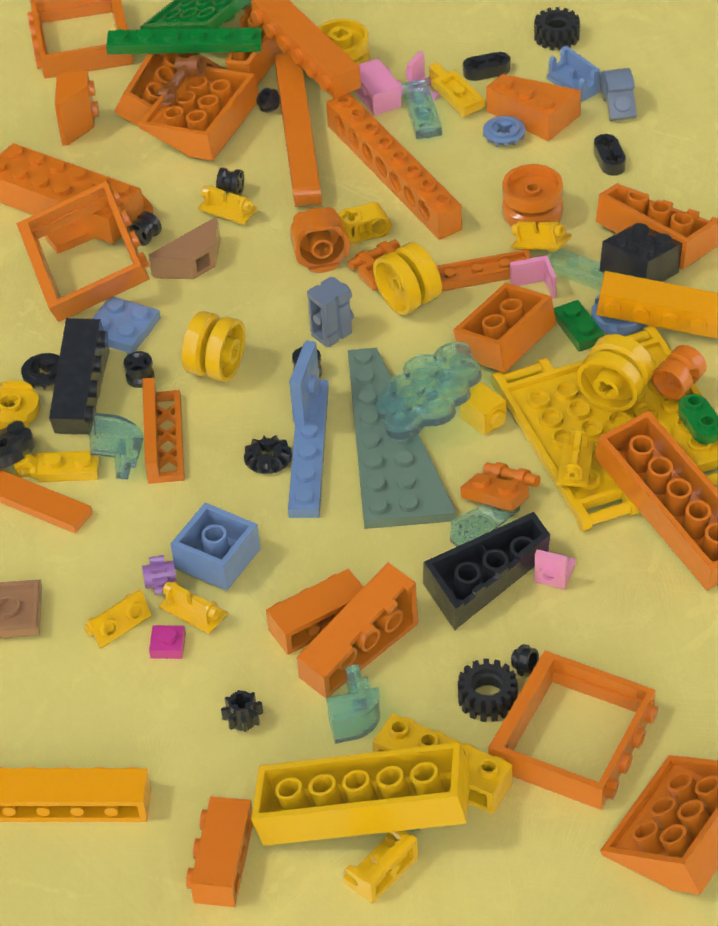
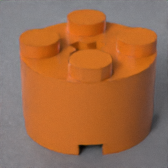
M312 208L304 212H298L293 217V223L290 227V239L296 260L301 266L308 267L309 271L328 272L337 268L340 265L339 262L344 257L347 258L350 251V242L343 220L334 208Z

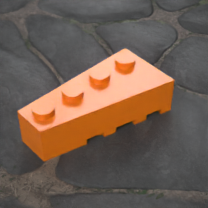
M251 4L244 9L245 14L241 15L240 28H260L252 21L251 12L253 10ZM262 30V51L229 52L225 62L227 70L255 74L258 86L275 62L274 53H282V50Z
M617 183L599 194L596 214L597 223L615 233H619L636 223H642L659 233L670 235L673 239L683 243L679 266L682 270L715 249L718 244V218L712 216L710 220L701 218L698 211L690 208L687 212L675 209L672 202L649 200V194Z
M387 563L311 643L297 656L299 678L327 699L418 625L416 582L390 563Z

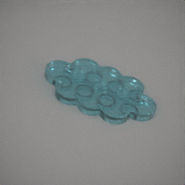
M463 342L447 343L436 350L433 355H418L405 363L403 367L404 373L393 377L389 381V391L379 397L376 402L379 417L384 420L387 435L396 440L408 439L420 433L425 426L443 425L455 416V407L464 404L470 399V388L480 382L482 378L480 365L476 360H473L471 348L468 344Z

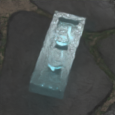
M427 79L402 83L403 96L416 139L442 136V126Z

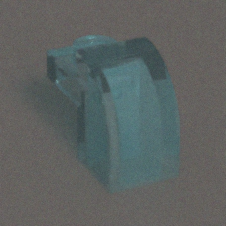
M94 413L89 433L90 454L93 456L114 457L116 479L128 480L131 468H135L144 439L141 430L135 423L124 417Z
M358 664L345 667L349 693L326 698L328 720L335 744L360 739L368 735L376 728L380 720L379 688H370L369 679L367 676H361Z

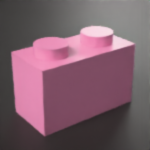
M378 58L359 64L361 88L354 92L372 115L375 116L402 107L401 96L404 93L401 82L399 80L396 81L392 76L390 69L387 66L385 67Z

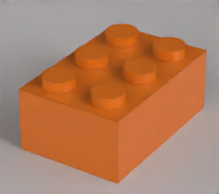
M505 282L453 329L459 358L505 373L557 324L552 297Z

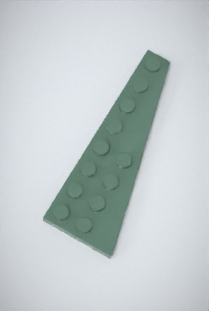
M378 349L348 350L364 529L455 521L454 506Z

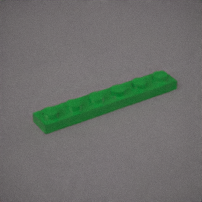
M221 27L218 29L108 30L106 49L107 55L261 52L262 28Z

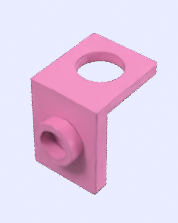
M419 51L407 64L405 75L408 81V93L436 101L440 96L437 91L425 92L423 88L432 85L431 80L425 77L424 52Z
M547 255L510 263L511 284L520 286L545 281L551 297L556 298V275Z
M537 550L535 553V582L566 589L575 567L576 559Z

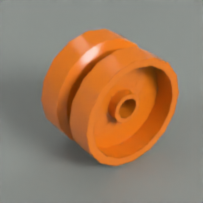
M527 164L511 169L504 176L502 182V212L504 220L511 227L519 221L535 222L539 231L538 224L540 222H559L563 214V181L561 175L556 170L545 165Z

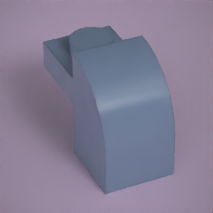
M630 68L602 71L600 83L603 101L607 100L609 120L616 121L636 118L637 111L633 91L635 84Z

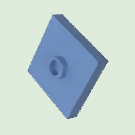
M306 340L304 342L289 381L293 422L295 425L305 426L320 386L317 346L314 341Z

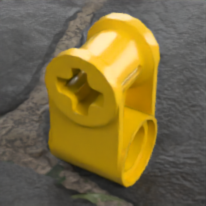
M377 202L345 208L338 212V215L343 220L350 245L383 237L391 230V221Z

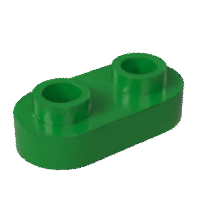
M689 394L682 397L678 405V415L693 439L702 444L717 442L718 415L708 400L697 394Z

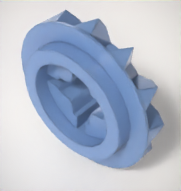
M498 116L487 121L483 127V136L486 137L487 143H494L496 147L499 145L507 147L508 144L517 145L519 140L524 139L525 125L515 117Z

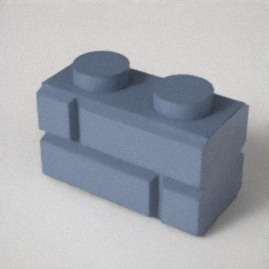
M329 277L321 282V285H316L309 289L307 296L311 336L325 347H331L339 342V338L344 339L352 334L351 320L354 318V315L350 308V299L352 298L350 288L335 277Z

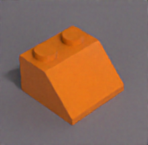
M88 70L57 72L54 105L62 146L69 145L93 129L95 117H99L98 101H93L92 97L96 95L95 82L89 79Z

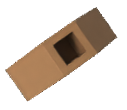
M213 218L150 253L148 256L151 276L163 279H195L216 267L221 242L218 219Z

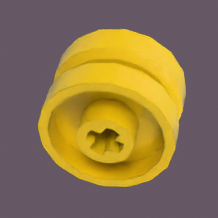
M334 19L318 26L358 65L370 61L369 34L363 24L351 19Z
M409 242L397 248L395 253H387L377 258L374 262L373 273L379 292L390 308L400 315H406L416 310L421 304H427L441 295L442 283L436 264L429 253L416 242Z
M198 311L190 321L184 336L182 346L183 369L190 374L198 376L207 374L214 380L229 381L239 368L243 356L246 336L244 323L239 319L222 317L220 319L215 313Z
M607 334L597 340L577 371V384L580 391L593 404L612 412H623L632 408L653 375L654 364L650 354L638 342L619 334Z

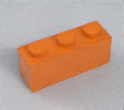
M349 568L338 574L331 575L326 580L310 588H305L300 593L282 602H277L272 607L266 609L268 631L286 654L289 655L309 645L364 586Z
M210 796L207 810L203 809L201 811L200 830H202L201 838H196L194 841L193 858L196 860L194 868H188L186 887L191 889L194 903L227 907L236 906L253 827L251 800Z

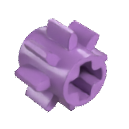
M164 555L149 557L150 564L142 565L145 588H154L155 595L162 594L163 587L167 582H177L174 562H165Z

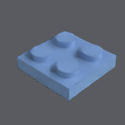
M113 296L106 300L92 319L101 320L104 331L108 332V346L110 348L130 354L138 349L161 317L160 311Z

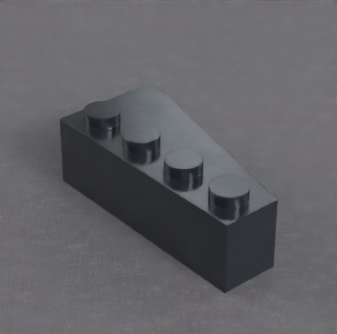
M66 318L49 415L54 433L89 434L92 423L96 422V405L100 396V388L110 352L108 332L104 331L100 319Z
M535 512L527 514L424 561L423 585L453 629L456 630L535 567L536 551H549L550 533Z

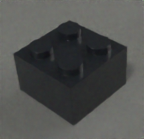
M636 223L602 242L599 271L602 273L609 271L663 282L679 273L683 243L673 239L668 234L650 229L646 224Z

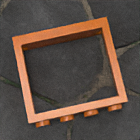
M30 0L32 11L27 12L37 69H43L44 79L57 77V72L93 71L134 64L133 54L107 55L106 44L47 54L42 23L112 12L116 30H128L121 0Z
M107 181L16 223L48 308L58 322L150 280L146 268L150 267L144 252L139 253L137 247L141 246L140 240L134 230L130 232L128 226L132 225V221L126 209L121 210L120 205L124 204L118 190L113 192ZM110 206L133 264L64 297H60L39 238Z
M544 650L490 743L488 754L499 756L512 764V777L602 810L607 799L615 797L619 786L618 778L621 773L626 774L632 763L634 748L639 749L642 746L647 724H653L659 710V707L655 706L656 690ZM552 682L636 712L599 782L514 751Z

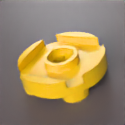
M18 380L2 382V387H0V430L7 428L9 424L16 421H22L24 426L29 428L30 422L37 417L40 411L38 394L33 391V387L29 383ZM11 403H15L14 406H12V407H7V406H10Z

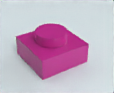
M153 625L149 647L150 659H183L186 636L185 626Z

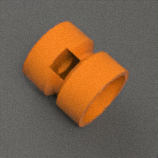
M679 345L654 370L651 377L653 386L663 397L670 400H679L704 375L707 364L704 357L695 348L689 345Z

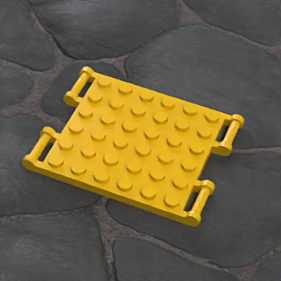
M654 325L644 327L643 331L626 336L641 344L650 354L654 370L672 352ZM543 358L537 360L536 364L504 374L501 372L491 374L493 388L506 400L507 407L576 518L581 532L590 530L592 525L626 514L633 516L640 513L597 462L595 456L599 436L648 410L703 473L718 468V441L712 444H702L694 440L679 418L678 405L680 399L670 400L663 397L653 386L651 378L632 408L623 412H612L593 404L580 391L577 384V371L584 360L554 369L549 360ZM695 384L684 395L697 394L703 396ZM576 427L585 429L588 434V441H595L588 488L557 485L564 438L569 439L570 432ZM718 472L707 475V478L714 486L718 485ZM620 499L623 501V503L589 514L586 511Z

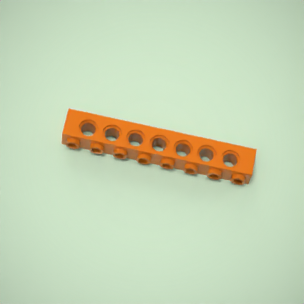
M350 93L326 101L328 127L438 240L462 230L461 204Z

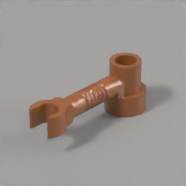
M191 55L189 58L176 59L175 70L177 73L168 85L161 87L158 91V95H164L161 105H172L174 103L177 89L187 76L202 77L205 74L206 60L204 56Z

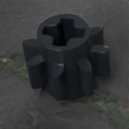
M238 690L230 697H225L226 707L221 708L222 719L228 720L230 730L235 728L236 730L247 732L254 725H260L259 715L263 714L262 702H256L254 692L249 693Z

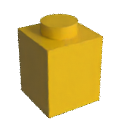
M481 382L460 396V418L485 436L506 422V400Z

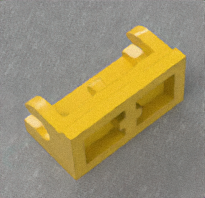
M404 830L389 832L384 836V840L357 867L349 865L345 869L347 874L343 877V883L373 904L418 859L417 838L409 835Z

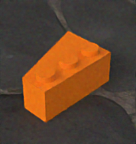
M502 74L486 86V109L488 113L497 117H515L524 123L525 131L550 141L581 115V90Z

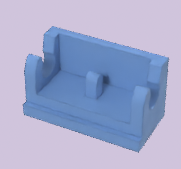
M568 46L561 48V57L558 63H556V57L551 55L549 59V73L546 79L554 85L581 90V102L600 93L599 68Z

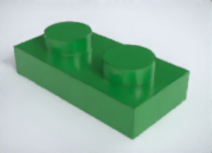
M579 300L554 308L557 324L579 352L592 348L599 338L605 336Z

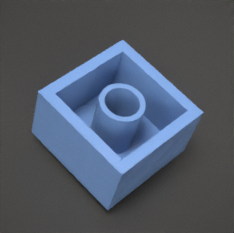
M204 503L170 544L176 570L225 591H228L261 549L258 524L208 503Z

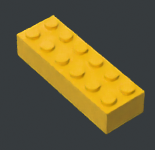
M460 742L259 765L251 820L263 846L467 824L470 769Z

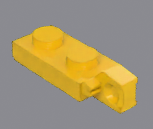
M438 62L429 65L428 77L431 80V85L463 118L485 107L484 98L455 70L447 72Z
M99 450L26 454L24 459L14 464L16 476L38 479L39 483L97 480L99 476L100 454Z

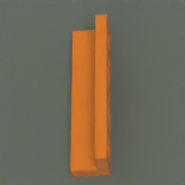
M154 377L142 378L144 452L148 484L184 481L180 390L156 392ZM158 402H175L167 410L158 406ZM166 420L175 424L168 431L159 427ZM167 441L176 445L169 452L160 448ZM168 462L177 467V471L160 472V469Z

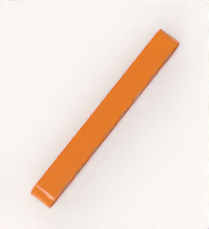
M286 52L274 53L295 207L322 204L303 69L298 64H295Z

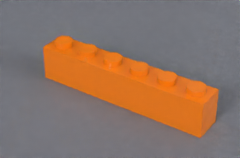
M252 0L253 11L251 12V18L253 23L262 28L267 37L278 44L279 48L283 52L285 51L295 64L303 68L307 75L320 85L323 91L328 92L335 99L361 88L360 66L289 0Z

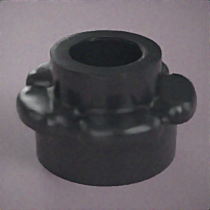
M264 88L260 91L256 102L260 106L261 111L269 113L279 107L280 95L276 89Z
M521 644L518 649H515L511 656V666L517 670L516 673L519 676H523L524 673L531 674L539 661L538 650L525 644Z

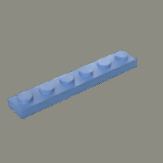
M320 380V386L305 426L295 425L288 503L289 518L320 517L329 392L328 380Z

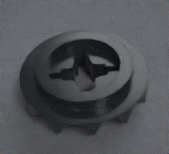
M41 353L26 360L21 368L24 382L29 383L33 389L41 386L45 390L49 385L55 386L59 355ZM40 368H41L42 371H45V372H47V373L50 372V373H49V374L40 373Z
M263 435L261 440L252 439L251 445L245 446L243 456L246 466L252 471L261 474H272L281 471L290 463L292 452L286 440H279L276 435L271 439Z

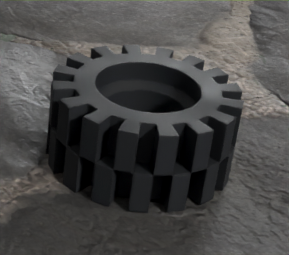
M555 7V10L547 8V12L544 10L540 11V15L537 14L534 19V39L537 41V44H542L544 49L549 46L550 50L553 51L555 48H558L560 51L565 46L571 48V44L575 46L580 39V19L578 14L575 15L573 10L568 12V8L560 10V7Z
M483 659V664L481 665L478 660L473 661V668L466 665L464 673L460 672L458 676L459 706H462V711L465 714L470 711V718L474 720L479 715L481 722H486V717H491L492 722L498 721L499 714L504 719L518 697V682L514 670L510 671V666L506 663L501 667V661L496 659L494 664H489V659ZM485 685L495 686L500 689L499 692L492 695H482L475 690Z

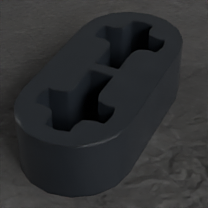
M505 52L473 56L465 59L463 62V76L470 81L498 77L510 71V56Z
M601 134L595 137L594 155L603 173L611 176L622 174L625 171L626 157L618 139L611 134Z

